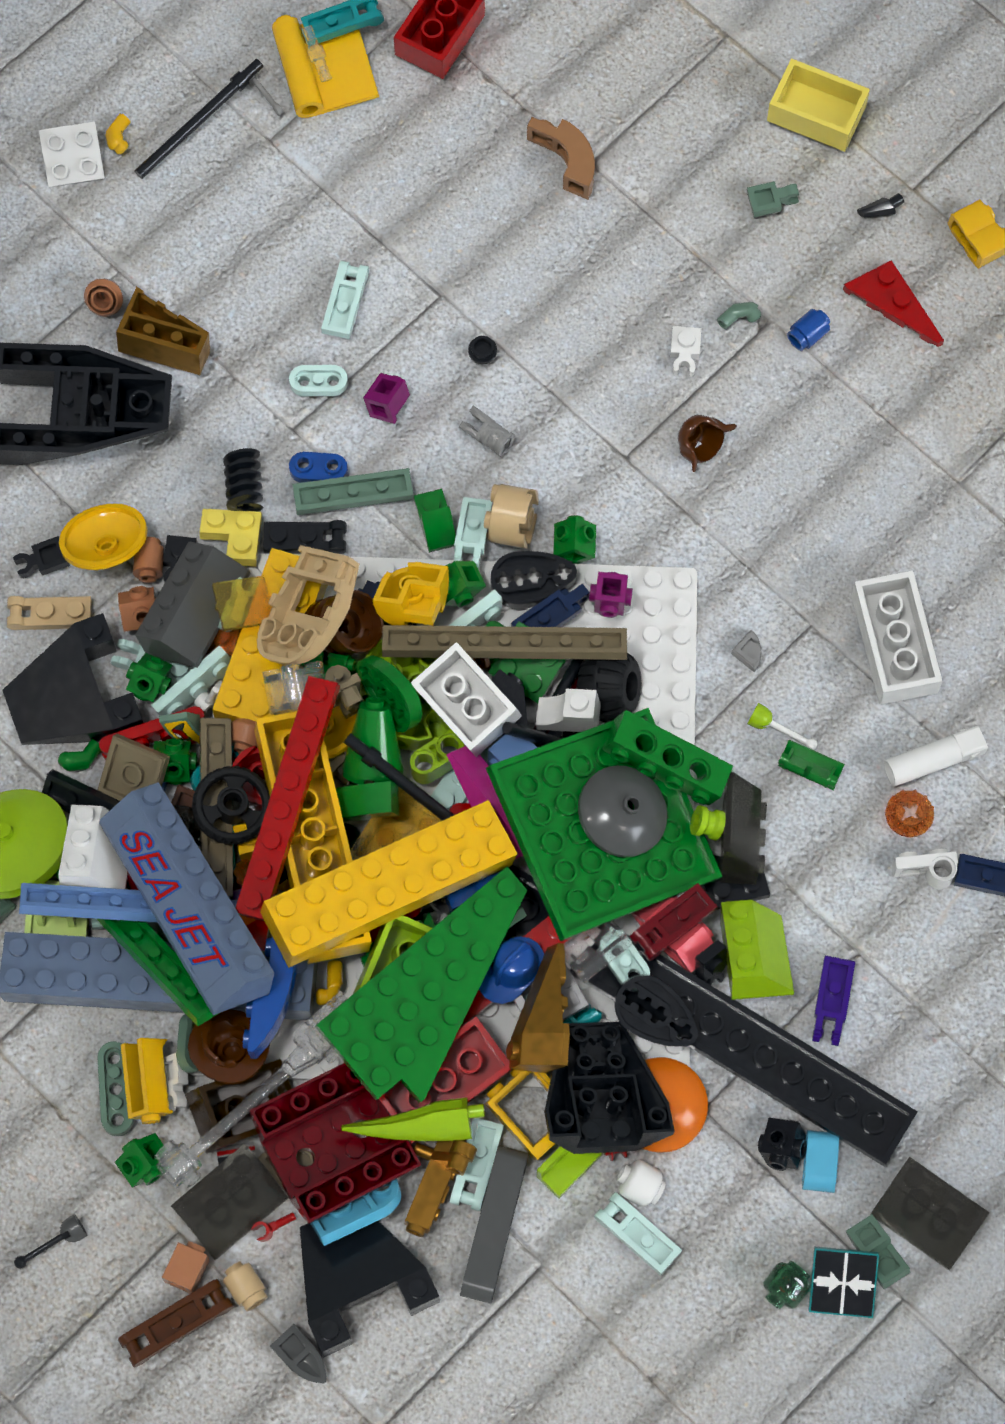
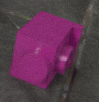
M380 373L363 399L370 417L395 424L397 421L396 415L410 396L405 379L396 375L391 376Z

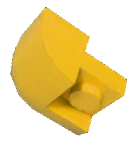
M408 562V567L398 569L393 573L387 571L381 579L373 598V605L377 614L390 625H408V622L433 626L438 613H443L446 605L449 587L448 566Z

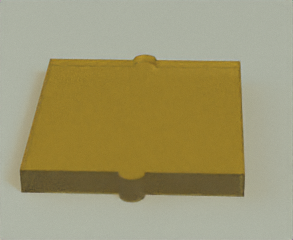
M264 575L212 584L216 600L214 609L219 613L223 631L260 626L262 620L269 617L272 606L268 602L271 596L268 594Z

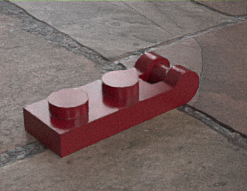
M697 883L630 935V939L635 945L639 943L645 951L643 953L648 961H651L712 914L718 906ZM654 930L661 938L655 943L648 936Z

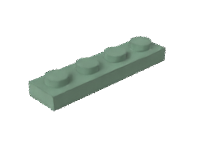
M409 468L292 484L297 515L414 499Z

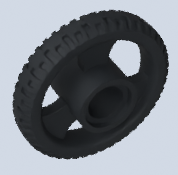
M226 766L207 774L196 787L192 800L193 816L200 830L210 839L228 845L243 844L256 838L270 799L267 784L258 774L240 766ZM224 779L228 787L220 791L217 797V804L214 806L203 805L204 797L209 788L216 782ZM246 782L253 785L260 794L262 800L261 811H254L248 808V796L242 789ZM235 800L241 804V807L232 811L228 810L224 804L227 801ZM218 819L231 825L243 821L247 826V830L228 833L215 828L213 825Z

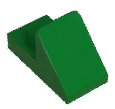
M438 489L414 495L415 506L429 553L454 547L456 534L451 510L446 504L443 490Z

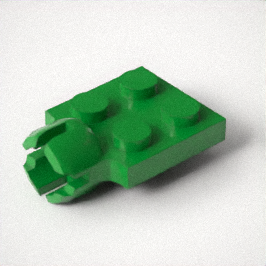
M489 621L485 625L506 627L498 621ZM518 621L515 627L529 626L521 621ZM489 658L492 664L488 673L494 676L501 669L506 674L509 672L514 674L523 683L524 695L538 704L539 697L546 696L567 659Z

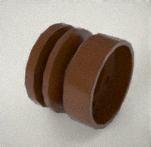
M359 590L353 591L348 613L333 639L323 650L326 660H328L327 656L329 653L352 656L367 652L374 648L381 639L384 625L383 619L377 614L373 605V598L367 593ZM336 595L320 599L311 604L305 614L323 618L327 607H332Z

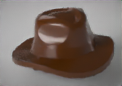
M228 1009L198 1027L195 1024L189 1036L188 1051L190 1059L198 1071L207 1078L229 1085L242 1083L253 1077L265 1063L269 1054L270 1044L257 1059H251L247 1049L243 1048L244 1030L250 1029L251 1018H247L246 1013L243 1011Z

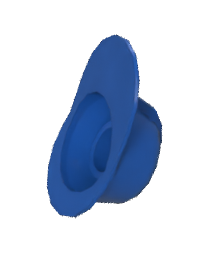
M521 936L510 938L502 943L479 988L483 996L489 1001L498 1004L509 1003L518 998L535 979L544 956L540 945L530 938Z

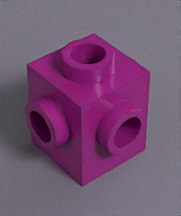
M598 571L597 584H591L589 601L595 602L594 613H599L601 616L614 618L617 615L624 616V607L631 606L633 588H627L628 575Z

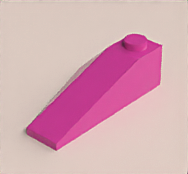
M466 746L446 754L471 807L489 800L518 853L515 859L523 856L486 771V768L489 766L480 754L475 757Z

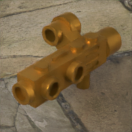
M466 1140L437 1141L434 1149L418 1142L416 1143L414 1152L417 1156L429 1160V1163L405 1219V1225H407L405 1230L410 1234L423 1237L424 1233H429L433 1221H437L441 1211L439 1206L441 1203L444 1204L450 1186H448L450 1180L453 1181L456 1174L463 1176L468 1163L473 1162L477 1148L465 1142Z

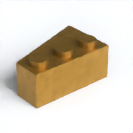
M136 286L116 331L118 352L201 375L210 354L209 332L181 314L177 316L166 309L165 304L159 300L155 302L144 295L143 290Z

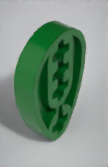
M370 655L358 661L356 664L357 673L368 697H381L390 704L395 730L397 732H405L419 725L422 719V706L419 696L410 681L397 668L380 657Z

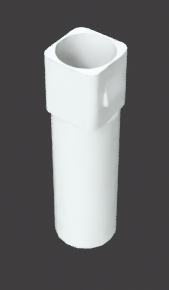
M975 726L969 729H962L951 736L885 759L883 762L889 782L895 787L969 759L970 761L974 760L976 757L985 754L988 746L979 726Z

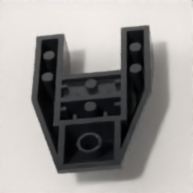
M0 342L1 384L53 386L50 425L0 423V464L26 465L76 456L168 431L172 375L86 345Z

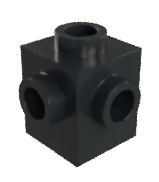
M768 1118L765 1133L760 1135L758 1141V1151L766 1164L772 1169L784 1171L786 1168L798 1169L799 1161L804 1158L806 1153V1134L799 1121Z

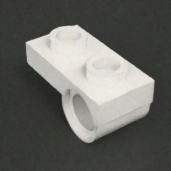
M935 849L930 851L929 854L917 855V852L901 853L899 857H895L892 864L893 878L925 875L927 883L932 888L945 889L951 885L957 872V852H948L947 849ZM934 868H945L949 876L939 877L934 872Z

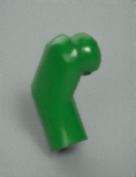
M91 739L83 751L62 752L58 757L59 765L66 771L87 770L101 752L99 743Z

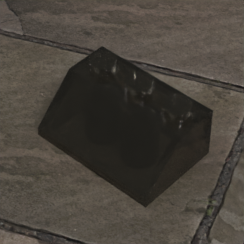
M734 772L730 773L726 783L722 803V811L725 812L726 820L721 835L720 871L723 877L719 878V882L756 885L758 873L764 874L765 855H759L760 847H765L766 829L760 828V820H766L767 802H761V789Z
M244 1143L174 1202L171 1207L177 1217L216 1261L250 1232L253 1224L263 1221L283 1204L288 1197L266 1167Z
M911 1157L907 1159L871 1212L876 1220L949 1271L990 1213Z

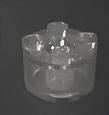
M323 662L307 663L305 668L304 666L299 667V664L282 666L281 671L280 669L262 672L270 714L277 715L298 711L308 676L325 680Z

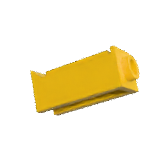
M138 1038L137 1044H121L128 1119H141L142 1124H155L161 1122L160 1117L173 1113V1110H169L162 1050L168 1039Z

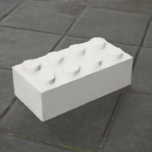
M908 571L856 581L851 597L879 705L937 694L942 684V677L914 572Z

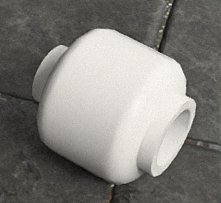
M635 1160L630 1166L624 1164L616 1181L620 1182V1195L641 1207H646L650 1203L655 1205L666 1186V1182L663 1181L662 1172L642 1160Z

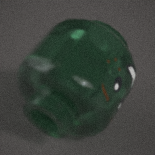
M791 1260L788 1263H777L763 1281V1287L768 1292L765 1299L779 1310L783 1306L795 1309L811 1289L808 1281L810 1275Z

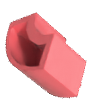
M671 897L631 914L638 924L642 926L678 897ZM701 922L663 951L678 965L692 973L695 970V957L714 943L711 939L714 935ZM655 930L648 935L654 942L661 939Z

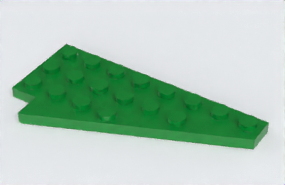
M508 866L315 1025L317 1030L375 1100H378L399 1081L403 1083L418 1103L426 1098L527 892V889Z

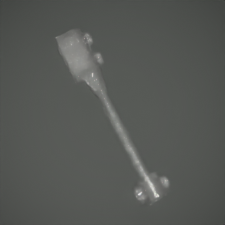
M341 991L294 1031L293 1042L297 1047L282 1063L276 1073L190 1148L182 1142L177 1144L174 1140H171L157 1152L155 1159L158 1163L156 1165L171 1185L176 1188L182 1184L187 1188L194 1185L202 1175L198 1171L202 1167L198 1157L284 1081L316 1063L319 1064L325 1060L330 1064L339 1057L315 1025L348 999Z

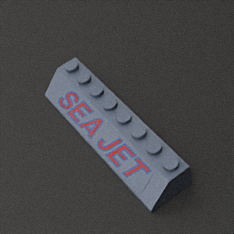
M160 783L131 791L100 819L99 824L212 1015L268 995L274 977L273 969Z

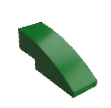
M391 781L336 788L343 822L374 820V817L399 816L398 786Z

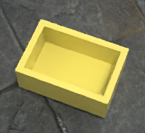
M791 58L769 103L767 121L845 152L867 106L870 89Z

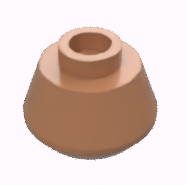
M96 279L86 287L84 300L89 310L94 314L108 317L120 310L123 304V295L119 285L113 280Z
M238 718L231 722V745L234 746L233 750L238 752V754L249 747H258L254 732L255 721Z

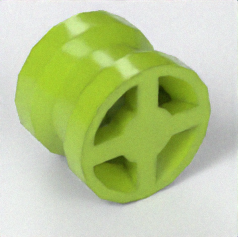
M697 806L691 819V834L695 836L704 834L709 839L717 841L725 827V812L718 809L709 811L706 806Z

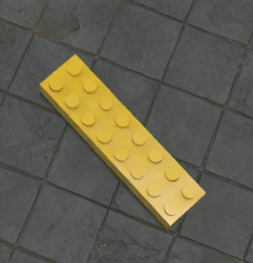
M297 711L258 718L255 721L254 732L270 796ZM324 740L285 861L290 889L353 861ZM368 931L307 959V964L369 952L372 942L370 932Z
M487 800L267 899L263 902L260 913L288 968L497 873L507 866H512L518 853L490 801Z

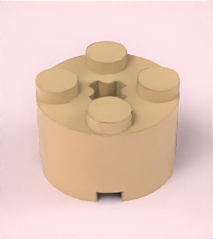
M494 484L491 491L492 510L487 511L484 518V528L488 529L487 540L491 543L528 548L527 544H530L537 520V514L534 513L532 506L533 504L538 505V491L505 484Z

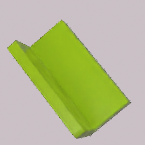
M560 1146L537 1169L536 1177L560 1199L603 1153L573 1154Z

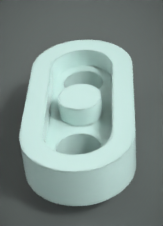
M300 365L295 367L289 375L290 388L298 396H338L348 386L346 371L337 365ZM304 380L309 382V384L306 386H301L299 384L301 381ZM332 380L338 382L335 386H331L328 383Z
M612 933L604 938L601 944L602 958L620 984L629 979L628 975L631 972H636L639 975H650L647 963L626 935ZM613 947H619L622 953L616 956L610 950Z

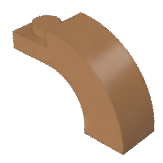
M532 117L527 125V140L561 156L567 165L563 175V189L589 200L594 184L595 160L587 138L577 127L562 119L557 128L547 120H539Z

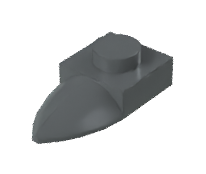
M295 1324L270 1345V1348L298 1376L311 1382L326 1383V1370L321 1355Z

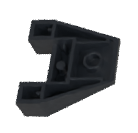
M103 613L74 623L2 690L22 745L85 743L91 739L100 742L107 735L143 724L133 693L103 702L89 661L117 652Z
M379 1221L325 1246L322 1244L311 1223L300 1227L308 1324L323 1358L353 1344L339 1312L396 1285L411 1316L440 1303L439 1294L426 1267Z

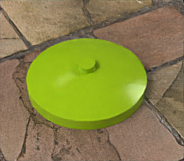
M14 789L0 792V899L20 896L21 883H46L60 868L68 819L59 804L42 792L29 789Z

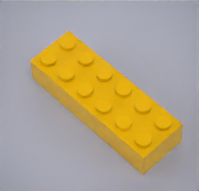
M271 548L212 709L214 718L231 719V722L238 718L256 721L258 718L277 715L283 699L290 692L295 678L294 673L299 664L283 665L264 658L258 651L257 638L262 620L270 615L272 606L268 602L272 593H279L286 581L282 578L288 566L295 568L300 556ZM307 580L295 611L305 614L311 604L323 599L328 585Z

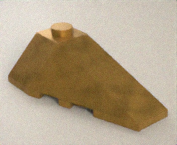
M563 943L547 947L511 1036V1041L507 1045L506 1056L510 1060L509 1069L547 1073L568 1066L570 1031L569 1024L563 1023V1012L568 1007V998L561 994V987L566 980L565 949Z

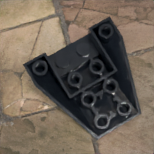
M620 1022L567 1023L569 1024L570 1031L568 1066L552 1071L544 1110L549 1140L573 1154L637 1151L673 1135L675 1131L669 1102L627 1029Z

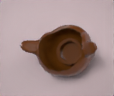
M704 415L691 416L683 423L678 433L679 449L681 455L692 464L693 472L697 470V463L706 462L718 453L723 444L725 432L736 429V424H724L714 417Z

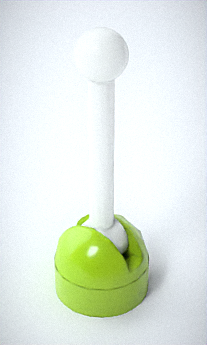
M760 703L757 704L747 723L748 725L757 729H765L771 726L805 744L807 748L812 750L817 748L818 743L815 739H807L773 721L771 710Z

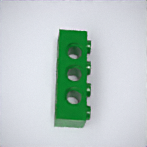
M625 710L614 719L602 749L610 754L611 758L615 761L634 766L644 775L661 780L669 789L682 791L691 796L693 801L702 805H711L722 797L733 765L628 710ZM636 741L643 746L644 752L637 748ZM663 755L669 759L671 766L664 762ZM690 769L696 773L697 780L691 776Z

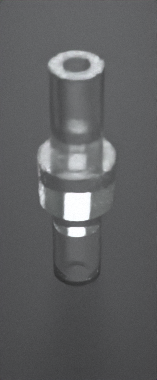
M312 25L303 27L301 30L309 48L307 51L311 62H314L321 82H326L332 79L324 59L326 57L322 45L319 46Z

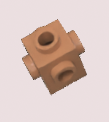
M137 586L129 591L118 593L124 632L138 631L157 598L155 597L154 587Z

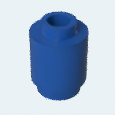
M810 309L790 327L787 337L796 349L803 351L805 348L809 349L830 331V319L822 310Z

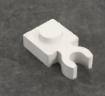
M673 326L670 357L677 358L673 364L674 376H678L681 366L689 368V377L694 376L695 362L693 359H699L702 328Z
M176 1053L164 1057L169 1110H173V1112L176 1111V1107L185 1108L187 1106L183 1086L188 1085V1073L180 1068Z

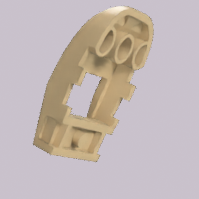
M300 545L298 551L301 552L296 566L295 568L287 567L282 576L286 581L278 594L272 593L268 602L272 606L270 615L262 620L258 631L257 648L264 658L283 665H298L314 659L327 647L337 633L350 608L360 565L351 557ZM307 580L333 586L334 591L337 593L332 607H327L323 618L295 611Z

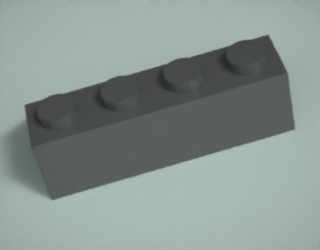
M189 541L135 634L144 652L165 661L198 668L219 631V621L225 603L230 599L232 583L241 577L243 578L241 588H243L251 574L250 571L214 546Z

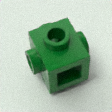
M578 515L568 516L566 520L554 523V555L569 560L573 564H579L595 558V524L584 520V517Z
M454 561L445 565L448 566L449 587L445 606H458L461 608L471 604L474 601L473 597L486 587L475 562Z
M145 653L138 663L134 661L131 663L126 674V678L130 680L126 690L132 692L137 699L154 702L160 694L164 695L172 681L168 676L173 665L159 657Z
M176 738L166 741H154V750L170 756L163 782L174 785L190 782L192 770L197 768V752L191 751V741H183Z
M153 1133L141 1139H133L122 1148L123 1154L115 1161V1164L133 1188L142 1183L148 1186L156 1182L162 1176L160 1171L173 1158L156 1133Z

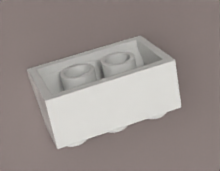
M71 805L58 874L59 885L126 889L128 880L127 869L99 824L100 819L109 812L105 807Z

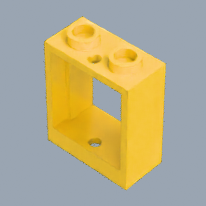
M513 1069L510 1072L513 1078L506 1085L499 1082L486 1094L490 1099L485 1105L534 1160H538L555 1145L554 1142L549 1140L548 1132L535 1144H532L497 1103L530 1073L547 1092L550 1078L546 1073Z

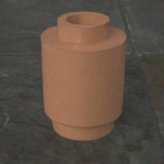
M147 537L141 549L134 555L133 575L143 583H153L163 576L164 548L161 546V541L158 538Z

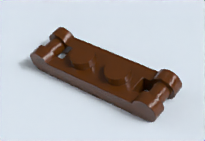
M219 1279L212 1280L118 1338L121 1347L128 1350L131 1356L129 1361L134 1368L142 1365L154 1355L234 1308L230 1298H225L221 1289L223 1286ZM210 1297L214 1306L206 1310L201 1301ZM145 1335L150 1345L142 1349L137 1340Z

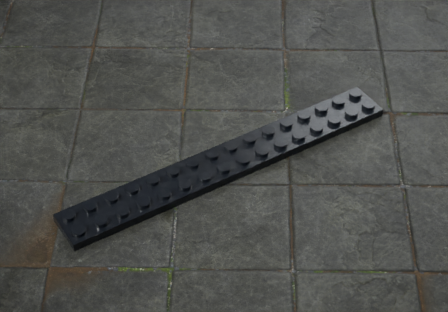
M512 864L509 869L527 889L520 904L527 916L510 927L506 933L509 937L514 938L525 936L546 919L549 914L533 877ZM606 923L596 927L603 934L569 970L574 977L610 999L615 1000V995L621 984L603 960L601 944L604 938L612 933H622L629 939L630 936L613 925ZM630 939L647 963L650 975L660 978L680 996L691 1012L698 1029V1036L695 1042L688 1047L825 1131L839 1137L841 1141L885 1167L918 1111L736 1000H731V997L664 956L659 954L653 960L648 961L643 954L645 951L639 943L635 945ZM613 947L610 950L616 956L622 953L619 947ZM636 972L629 973L628 977L630 978L639 974ZM625 990L623 992L626 996L624 1002L629 1004L631 1001H635L639 1005L637 1011L640 1013L648 1010L652 1014L651 1021L655 1022L657 1019H665L666 1016L663 1014L664 1007L653 1008L650 1005V997L642 1000L637 996V991ZM673 1022L669 1023L678 1032V1039L681 1040L684 1036L687 1038L691 1036L688 1030L689 1024L681 1027Z

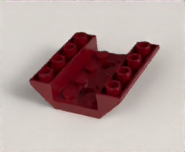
M345 1063L249 1111L261 1145L291 1203L308 1224L421 1166L409 1140H393L371 1136L359 1138L354 1133L342 1131V1125L390 1116L379 1099L375 1100ZM303 1150L311 1152L314 1157L313 1164L306 1167L301 1166L296 1160L298 1152Z

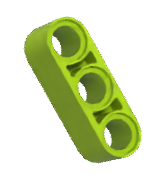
M451 729L420 747L411 755V775L417 783H432L453 770L447 755L442 750L447 746L459 749L464 747L465 744ZM422 762L430 763L432 767L426 771H422L417 768V765Z

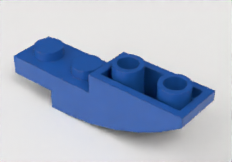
M273 937L267 938L265 944V956L270 957L269 964L274 971L270 993L247 1002L246 1017L251 1018L250 1029L244 1030L243 1048L247 1049L251 1059H257L278 1032L291 1003L296 983L297 965L288 968Z

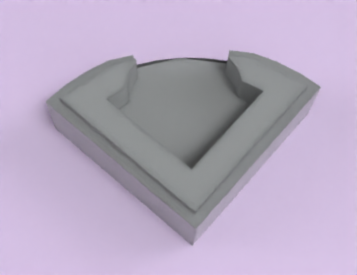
M750 630L734 647L731 654L753 672L756 671L761 660V646L754 631Z

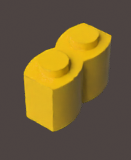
M979 199L950 215L948 226L952 234L963 246L967 256L978 269L1005 255V228H1001L995 222V214L989 205H985Z

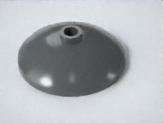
M619 765L604 768L591 776L581 790L578 800V815L581 826L592 843L602 851L617 857H635L649 851L661 839L667 824L665 799L655 782L637 769ZM628 801L633 803L634 810H631L628 807Z

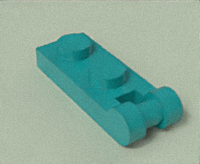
M348 0L301 17L310 46L366 26L380 25L384 21L382 11L377 9L378 1ZM366 10L367 12L359 15L358 11Z

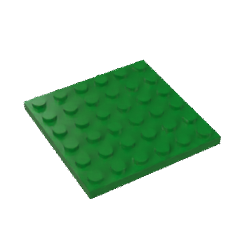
M649 708L633 713L656 725ZM613 721L494 763L486 768L560 941L685 893L697 883L703 886L723 877L705 835L695 836L691 834L690 825L694 810L687 794L682 791L669 789L664 785V782L655 777L650 778L659 787L665 799L667 824L661 839L653 848L639 856L617 857L602 851L587 837L578 815L579 796L587 780L598 771L610 766L619 765L635 768L628 763L615 761L611 758L610 754L602 750ZM636 741L637 748L644 752L643 746ZM663 755L664 762L671 766L669 759ZM628 801V807L631 810H634L633 803Z

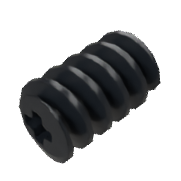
M243 448L234 450L223 458L225 466L224 475L226 477L225 487L227 488L225 494L228 499L226 506L228 510L259 512L264 508L262 505L257 504L263 500V494L258 492L262 489V483L257 482L262 478L261 472L255 471L261 467V463L255 460L260 457V452L257 449Z

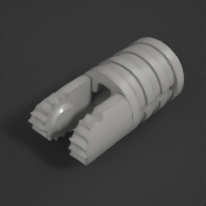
M473 405L469 412L473 417L484 422V424L477 431L471 424L462 421L459 428L496 452L498 456H503L512 446L515 435L512 432L509 433L508 430L502 428L495 420Z

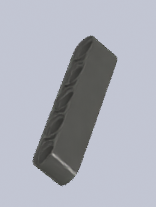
M500 1145L497 1147L461 1287L460 1296L489 1304L492 1303L528 1162L529 1153Z

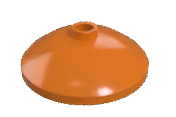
M665 1057L646 1059L647 1066L669 1102L675 1132L673 1135L642 1149L651 1152H670L680 1149L699 1134L705 1123L708 1111L705 1087L698 1075L680 1061Z

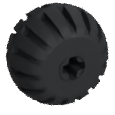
M627 653V660L584 659L582 661L577 676V689L597 690L601 704L599 721L605 723L613 721L625 710L633 713L638 705L642 686L641 672L636 659Z

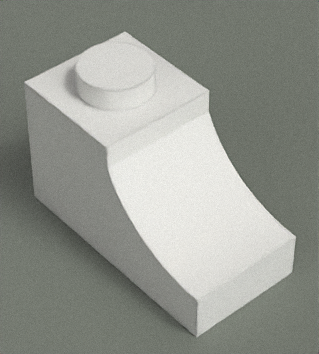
M566 689L564 694L558 696L539 697L536 718L537 730L583 732L598 726L601 704L597 690Z

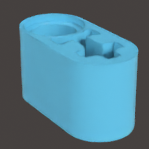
M807 1130L802 1190L834 1193L837 1178L839 1137L829 1132Z

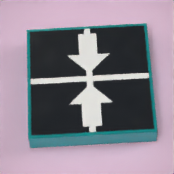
M814 1246L808 1311L812 1313L873 1318L879 1253Z

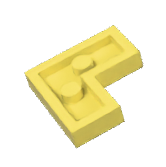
M203 509L199 532L200 539L228 541L227 556L242 566L256 567L262 512Z

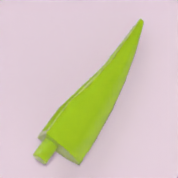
M467 1097L442 1100L400 1114L342 1125L341 1129L342 1131L393 1140L472 1139L470 1118L485 1117L484 1104L468 1106Z

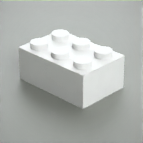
M457 642L411 682L415 690L475 757L503 734L502 727L504 723H515L522 717L517 708Z

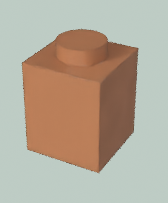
M188 1241L187 1245L178 1242L162 1276L163 1281L189 1294L196 1291L210 1262L208 1255L204 1254L206 1249Z

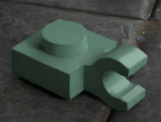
M775 181L747 187V195L754 218L781 212V204L792 205L799 202L797 184L777 188Z

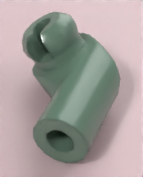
M754 302L735 303L717 318V322L723 329H727L741 317L746 316L749 322L757 321L761 317V311Z

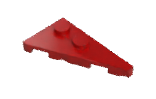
M892 260L844 284L843 290L846 294L850 295L852 293L866 301V306L881 312L884 317L902 328L907 326L920 334L919 338L925 342L934 344L937 347L943 345L944 339Z

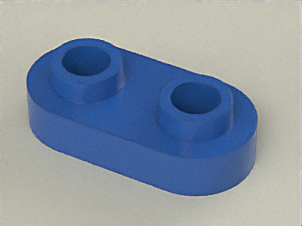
M299 452L293 455L289 461L290 475L299 483L347 477L348 475L347 462L338 454ZM302 462L309 464L306 468L298 466ZM336 464L338 467L335 470H330L328 466Z

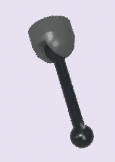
M73 1214L62 1222L59 1235L27 1255L17 1256L14 1259V1265L19 1269L24 1268L27 1261L62 1240L68 1242L80 1241L88 1236L78 1217Z

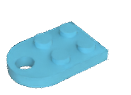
M395 1179L385 1184L384 1186H389L386 1190L377 1191L378 1189L312 1222L311 1225L324 1246L392 1213L401 1200V1189L398 1180Z

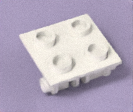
M95 122L39 130L48 187L105 179Z

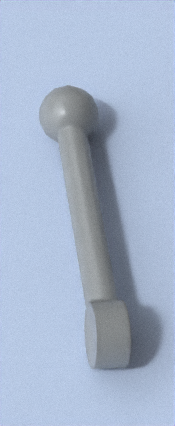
M254 75L249 81L254 83L278 116L283 114L282 107L274 101L257 80L256 75Z

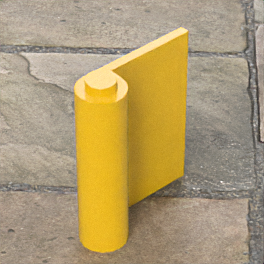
M282 15L272 24L273 35L298 117H314L379 98L359 29L310 46L303 24L300 25L297 18L290 15Z

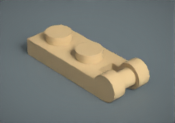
M11 596L7 599V608L10 609V616L7 617V628L11 630L69 629L74 623L92 617L91 596L39 598ZM31 610L30 617H22V611Z

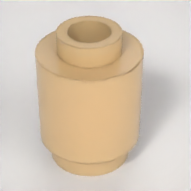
M239 1261L225 1271L227 1276L223 1279V1283L239 1307L243 1306L246 1312L256 1308L268 1298L264 1292L266 1287L250 1263L243 1265Z

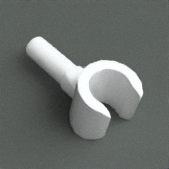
M214 686L210 693L204 692L196 698L194 704L200 707L204 714L207 713L210 707L213 709L219 688Z

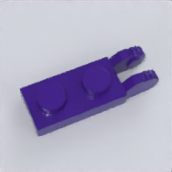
M824 956L814 1012L816 1020L812 1041L819 1042L822 1038L823 1019L835 1021L834 1029L831 1033V1045H839L842 1025L846 1021L855 961Z

